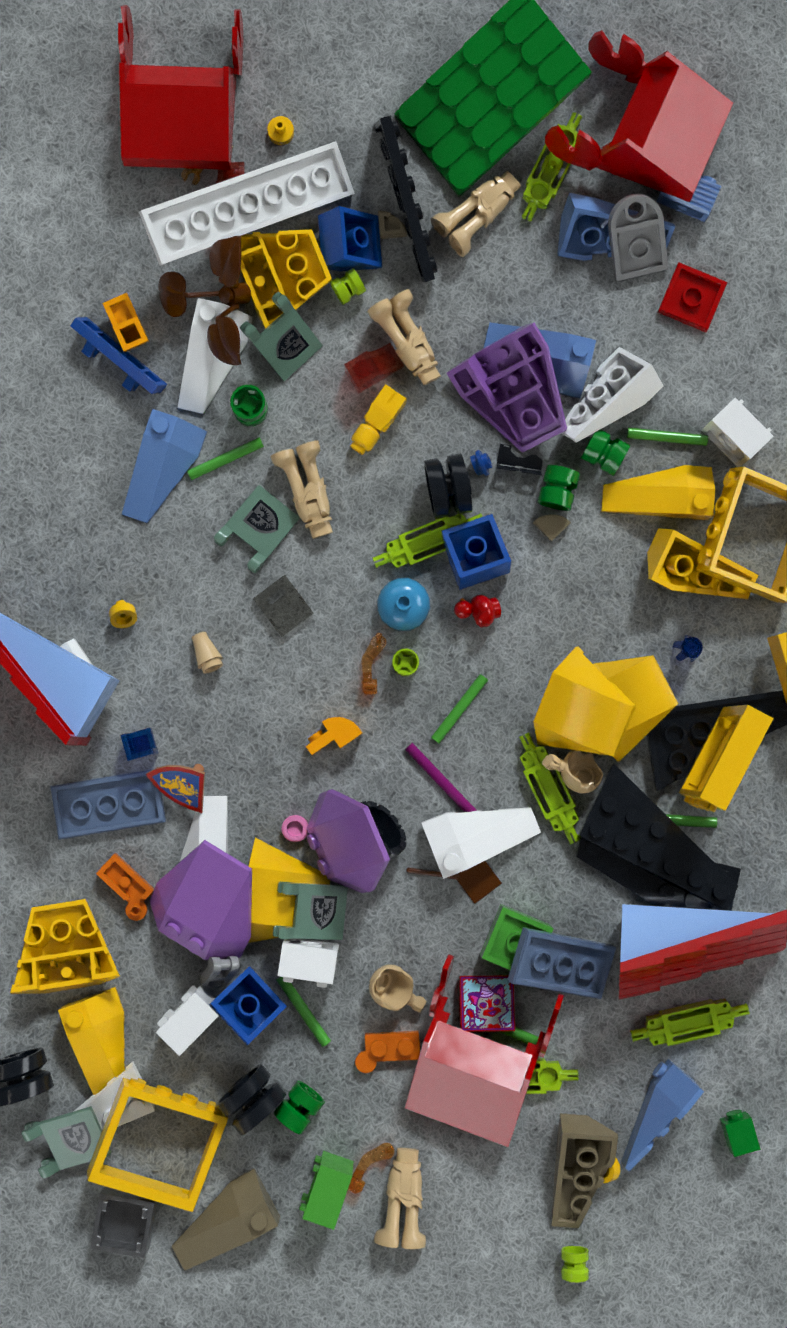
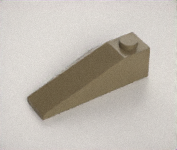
M560 1113L551 1226L579 1228L592 1204L595 1192L598 1188H601L604 1182V1176L608 1168H611L615 1162L618 1134L587 1115Z
M255 1168L230 1181L224 1190L171 1246L184 1271L250 1242L278 1226L280 1215Z

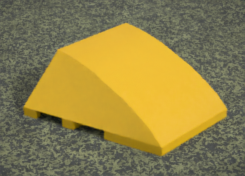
M312 229L261 234L260 232H253V234L241 236L240 272L244 282L250 287L251 299L264 329L283 313L272 301V296L277 292L285 295L296 310L332 281Z
M579 646L575 647L552 672L533 721L537 744L616 756L636 706L613 682H610L600 672V668L596 664H592Z
M654 655L594 663L600 668V672L610 682H613L636 706L617 754L613 756L618 763L679 704Z
M256 837L248 866L252 868L251 938L248 943L278 938L273 936L275 925L293 927L296 895L279 893L277 889L280 881L330 885V880L320 870Z
M86 899L31 908L23 940L25 943L21 958L17 963L18 970L14 985L12 984L11 994L52 993L100 985L120 977Z

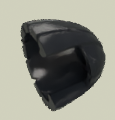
M373 801L361 802L368 806L390 859L399 855L405 849L407 843L405 842L406 835L404 829H401L402 826L398 824V819L394 815H390L391 812L381 804L377 806V803Z

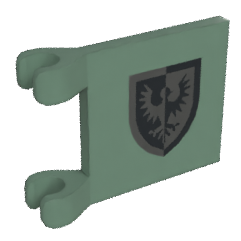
M277 292L272 296V301L283 313L261 334L248 321L240 326V330L253 343L279 377L286 381L323 345L293 308L289 299L280 292Z
M258 485L230 520L216 533L214 540L216 544L222 547L233 533L257 551L247 564L248 569L256 573L299 521L300 517Z
M281 881L278 883L277 891L279 893L296 895L293 927L275 925L273 936L280 939L343 940L348 887L343 885Z
M92 1106L41 1122H28L25 1124V1130L22 1131L21 1135L28 1142L44 1134L54 1158L43 1159L41 1161L42 1167L38 1169V1172L42 1178H47L60 1170L91 1161L102 1129ZM110 1147L106 1156H109L112 1153Z

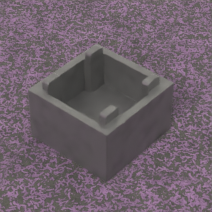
M104 1186L99 1196L90 1249L145 1258L150 1248L158 1202Z

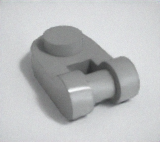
M228 956L226 959L210 957L207 968L200 976L202 987L205 989H216L228 984L239 971L238 957Z

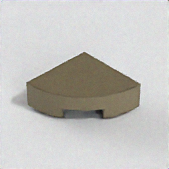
M378 211L381 239L407 237L405 225L397 217L387 211Z
M554 514L544 515L533 521V524L550 542L571 523L568 519Z

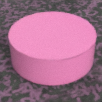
M300 815L289 816L282 824L283 836L290 842L302 841L308 834V822Z

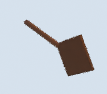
M486 861L447 877L448 879H456L474 904L502 884ZM416 868L406 869L407 873L443 878L441 872Z

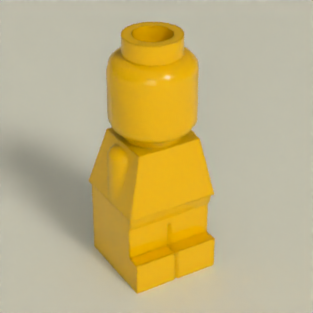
M385 384L365 414V423L360 424L352 435L351 440L353 442L350 447L361 455H364L366 451H371L380 438L379 433L387 431L406 405L407 398Z

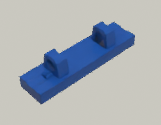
M76 317L70 327L87 340L81 352L88 358L95 357L99 352H102L128 374L122 386L129 392L135 391L140 385L151 394L161 393L165 389L167 383L128 351L124 352L119 343L89 318Z

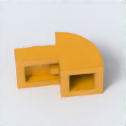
M127 292L102 303L124 352L149 342Z
M343 717L328 718L322 721L328 731L323 733L322 730H319L308 738L310 744L306 748L311 755H314L335 740L341 749L363 732L349 719Z

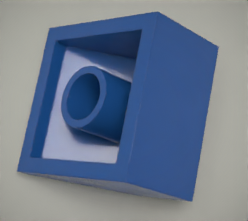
M342 206L318 215L320 248L329 270L343 272L352 268L355 270L382 268L377 215Z
M493 514L441 531L450 567L459 590L510 573L511 559Z
M250 966L209 1004L246 1045L254 1040L287 1007Z

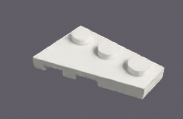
M131 1062L124 1072L118 1077L112 1078L105 1088L96 1095H92L74 1111L92 1106L103 1130L122 1078L142 1079L134 1062ZM129 1096L117 1127L154 1112L155 1105Z

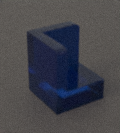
M151 727L121 735L127 761H134L158 754Z

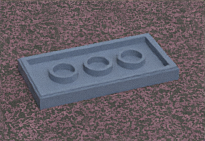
M151 770L50 786L58 840L166 822L162 792L146 776V773Z
M523 927L507 981L522 986L601 999L616 947L611 944Z

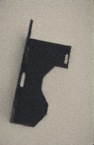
M500 444L497 469L542 475L540 470H542L543 460L537 455L532 454L525 458L517 457L511 452L512 445H507L509 447L504 446L506 444Z

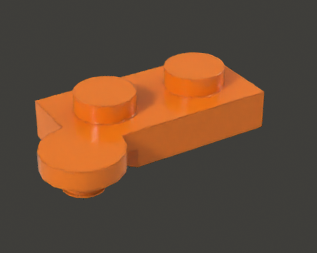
M114 853L96 874L123 900L128 902L125 909L128 918L134 921L141 920L148 911L147 904L144 901L153 893L154 888L117 853Z
M419 1030L365 1033V1050L358 1053L355 1060L357 1069L362 1073H370L375 1069L377 1062L418 1060L420 1055Z

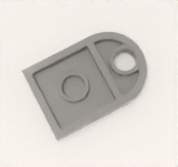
M636 193L623 197L614 205L608 219L615 280L620 281L667 270L668 260L664 217L660 206L645 194ZM639 202L641 204L640 211L636 215H629V206Z

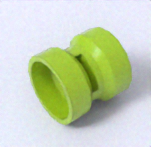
M354 268L348 270L342 278L336 277L330 281V285L342 305L348 303L352 296L361 295L366 292L365 286Z
M408 648L401 649L394 654L392 665L395 672L399 675L410 676L416 672L419 666V658L413 650Z
M582 1246L563 1247L561 1249V1258L564 1261V1266L561 1268V1278L574 1283L587 1281L589 1279V1269L586 1267V1262L589 1259V1250Z

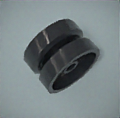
M462 454L447 456V474H444L442 463L438 458L424 460L427 488L434 518L439 519L449 516V499H452L454 509L459 515L472 512L470 478Z
M42 1047L17 1052L0 1059V1106L29 1099L54 1086L51 1073L46 1070H38L47 1062Z
M262 1064L257 1065L238 1079L216 1103V1107L224 1116L233 1115L240 1110L232 1122V1126L240 1135L246 1134L263 1121L282 1102L287 1094L278 1082L269 1084L262 1090L270 1079V1073Z

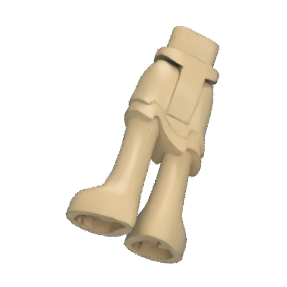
M506 171L501 177L495 176L493 180H488L471 192L470 197L452 211L438 213L433 216L431 224L442 237L445 238L449 235L450 246L459 256L464 257L471 249V237L483 225L487 228L493 222L495 217L506 207L509 200L514 198V192L521 185L509 171ZM476 209L473 218L451 233L462 219Z
M407 289L395 295L390 301L387 298L379 301L367 312L371 319L378 323L392 339L397 348L395 353L398 354V357L410 371H413L414 377L418 376L423 385L437 380L441 375L436 368L438 362L434 361V353L427 341L425 332L422 331L421 325L417 328L408 312L413 295ZM393 317L396 319V321L398 322V324L401 326V328L403 329V331H404L405 334L407 335L406 338L403 336V334H402L401 331L399 330V328H398V326L396 325V323H395Z
M319 441L307 442L296 447L298 457L308 480L305 488L293 449L283 450L270 456L274 466L282 468L287 475L294 496V506L300 519L307 523L305 527L310 529L312 539L333 533L329 522L332 518L331 516L328 517L330 515V505L326 493V485H324V477L320 479L316 465V457L320 452Z
M397 1148V1157L393 1160V1167L390 1170L387 1182L388 1208L385 1226L377 1230L374 1236V1242L378 1245L390 1248L399 1247V1221L402 1202L406 1206L405 1224L401 1241L402 1248L421 1249L426 1246V1237L419 1232L418 1212L419 1208L422 1209L423 1201L421 1162L418 1161V1149Z

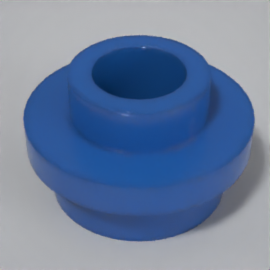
M480 450L475 451V455L470 456L476 474L478 476L483 474L485 476L489 475L492 463L488 454H482Z

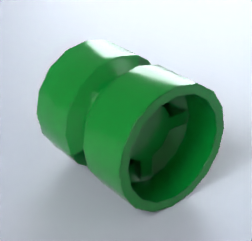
M242 385L232 393L230 406L241 424L256 426L266 419L268 405L262 391L258 387Z
M600 429L591 437L581 459L592 465L599 463L601 470L614 476L630 445L618 438L611 440V435Z
M547 465L543 478L546 486L541 487L537 503L560 511H571L574 500L572 490L577 488L580 473L563 466Z
M297 1080L288 1092L289 1099L282 1100L275 1109L274 1115L294 1133L302 1134L311 1122L310 1115L316 1116L325 1104V1101L315 1090L304 1082Z

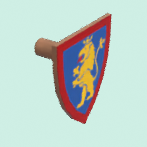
M195 764L193 768L181 765H166L146 773V776L153 785L166 797L183 807L203 813L205 772L201 764Z

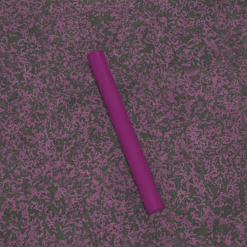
M413 743L405 749L463 812L477 811Z

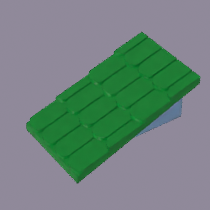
M509 0L482 28L464 43L460 50L426 80V83L394 113V117L457 196L460 197L591 76L592 71L582 61L569 42L565 40V37L549 20L535 0Z

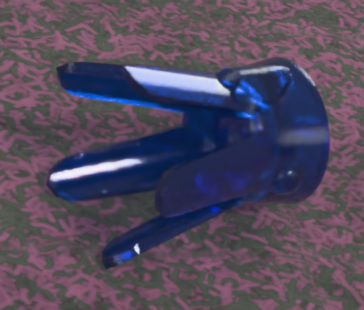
M684 635L683 641H675L673 643L674 648L681 649V652L676 656L678 661L689 657L690 661L693 662L703 650L702 642L698 638Z

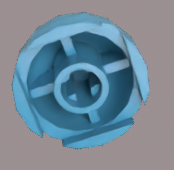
M397 578L388 582L380 591L377 599V609L381 620L390 628L397 631H411L419 627L426 620L430 610V598L426 589L418 581L410 578Z

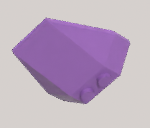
M535 322L516 329L476 352L447 372L459 395L522 453L567 430L549 347Z
M333 789L320 793L307 826L309 834L307 835V841L311 849L315 850L319 860L317 864L319 870L323 875H326L327 879L360 893L375 890L390 861V857L368 806Z
M204 840L156 883L150 898V904L158 931L204 960H209L210 957L226 959L228 956H237L240 958L251 938L252 868Z

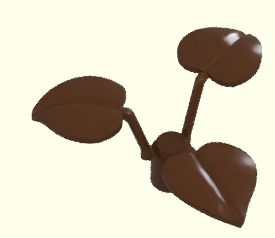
M233 236L216 241L210 249L209 260L211 270L216 276H219V283L224 284L219 291L187 293L185 278L175 271L166 272L160 277L158 289L160 291L161 304L165 312L172 317H180L185 313L187 308L186 298L219 296L221 303L230 306L215 318L216 324L208 327L207 339L209 348L217 359L229 365H241L239 330L235 321L226 316L234 310H239V305L249 303L251 290L246 283L238 282L241 270V236Z

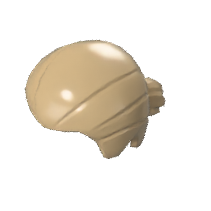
M572 750L563 760L554 754H549L542 761V765L546 769L561 772L565 785L578 793L594 791L603 778L602 770L595 762L593 754L589 752L582 753L581 751Z
M384 965L378 968L370 978V995L378 1005L385 1009L398 1011L406 1005H410L413 1010L420 1013L427 1002L424 997L413 994V979L399 966Z

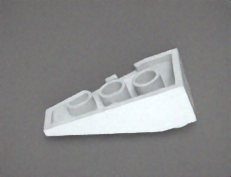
M201 298L197 300L178 409L204 414L220 389V385L234 366L217 359L211 352L207 339L208 327L216 324L215 318L230 307L226 304ZM234 310L226 317L231 318L237 324L240 334L241 353L248 343V338L240 330V326L246 321L252 324L253 317L239 310Z
M620 347L617 348L599 366L596 371L597 378L592 385L588 384L584 389L586 395L580 403L573 406L565 419L567 430L562 432V434L577 443L645 405L663 387L652 364Z
M204 796L203 813L195 811L180 861L204 840L228 854V796Z
M531 807L493 811L477 810L461 813L446 812L421 822L443 879L465 871L541 833Z

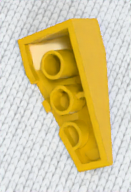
M658 528L647 552L648 579L672 591L740 599L749 598L751 592L696 570L698 555L704 548L703 545L675 530ZM719 555L716 567L756 582L759 575Z
M116 987L68 1003L58 1010L67 1038L93 1095H96L105 1088L112 1078L118 1077L125 1071V1016Z

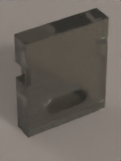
M286 575L253 598L281 637H284L314 614ZM280 589L285 590L284 596L273 604H268L267 600Z

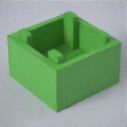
M500 904L481 949L480 956L482 959L511 970L523 927L550 933L553 932L554 928L548 923Z
M323 1151L321 1156H315L314 1161L319 1164H314L312 1171L316 1173L309 1193H303L301 1199L306 1202L305 1204L301 1203L299 1210L304 1211L302 1219L334 1230L352 1179L354 1161Z

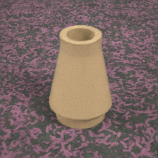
M200 632L192 636L191 639L194 644L198 669H202V672L207 674L223 666L221 661L223 657L209 639L207 633Z

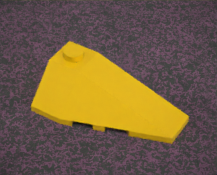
M683 465L604 484L601 512L708 520L714 515L715 484L712 467Z

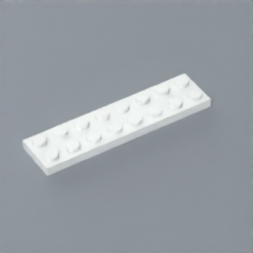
M335 141L141 210L139 214L158 263L163 265L212 247L218 240L245 235L355 193L337 142Z

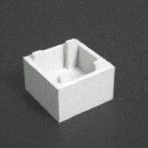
M734 398L701 431L708 435V438L737 467H741L774 436L770 433L772 431L770 427L766 429L742 405L744 403L742 399L738 401Z
M284 939L278 976L283 977L284 982L292 983L294 979L317 982V987L326 988L327 984H333L339 944L311 939Z
M202 984L198 988L192 985L181 998L183 1003L175 1011L169 1009L157 1022L160 1028L156 1033L180 1056L219 1016L209 1005L216 997L208 989L203 988Z

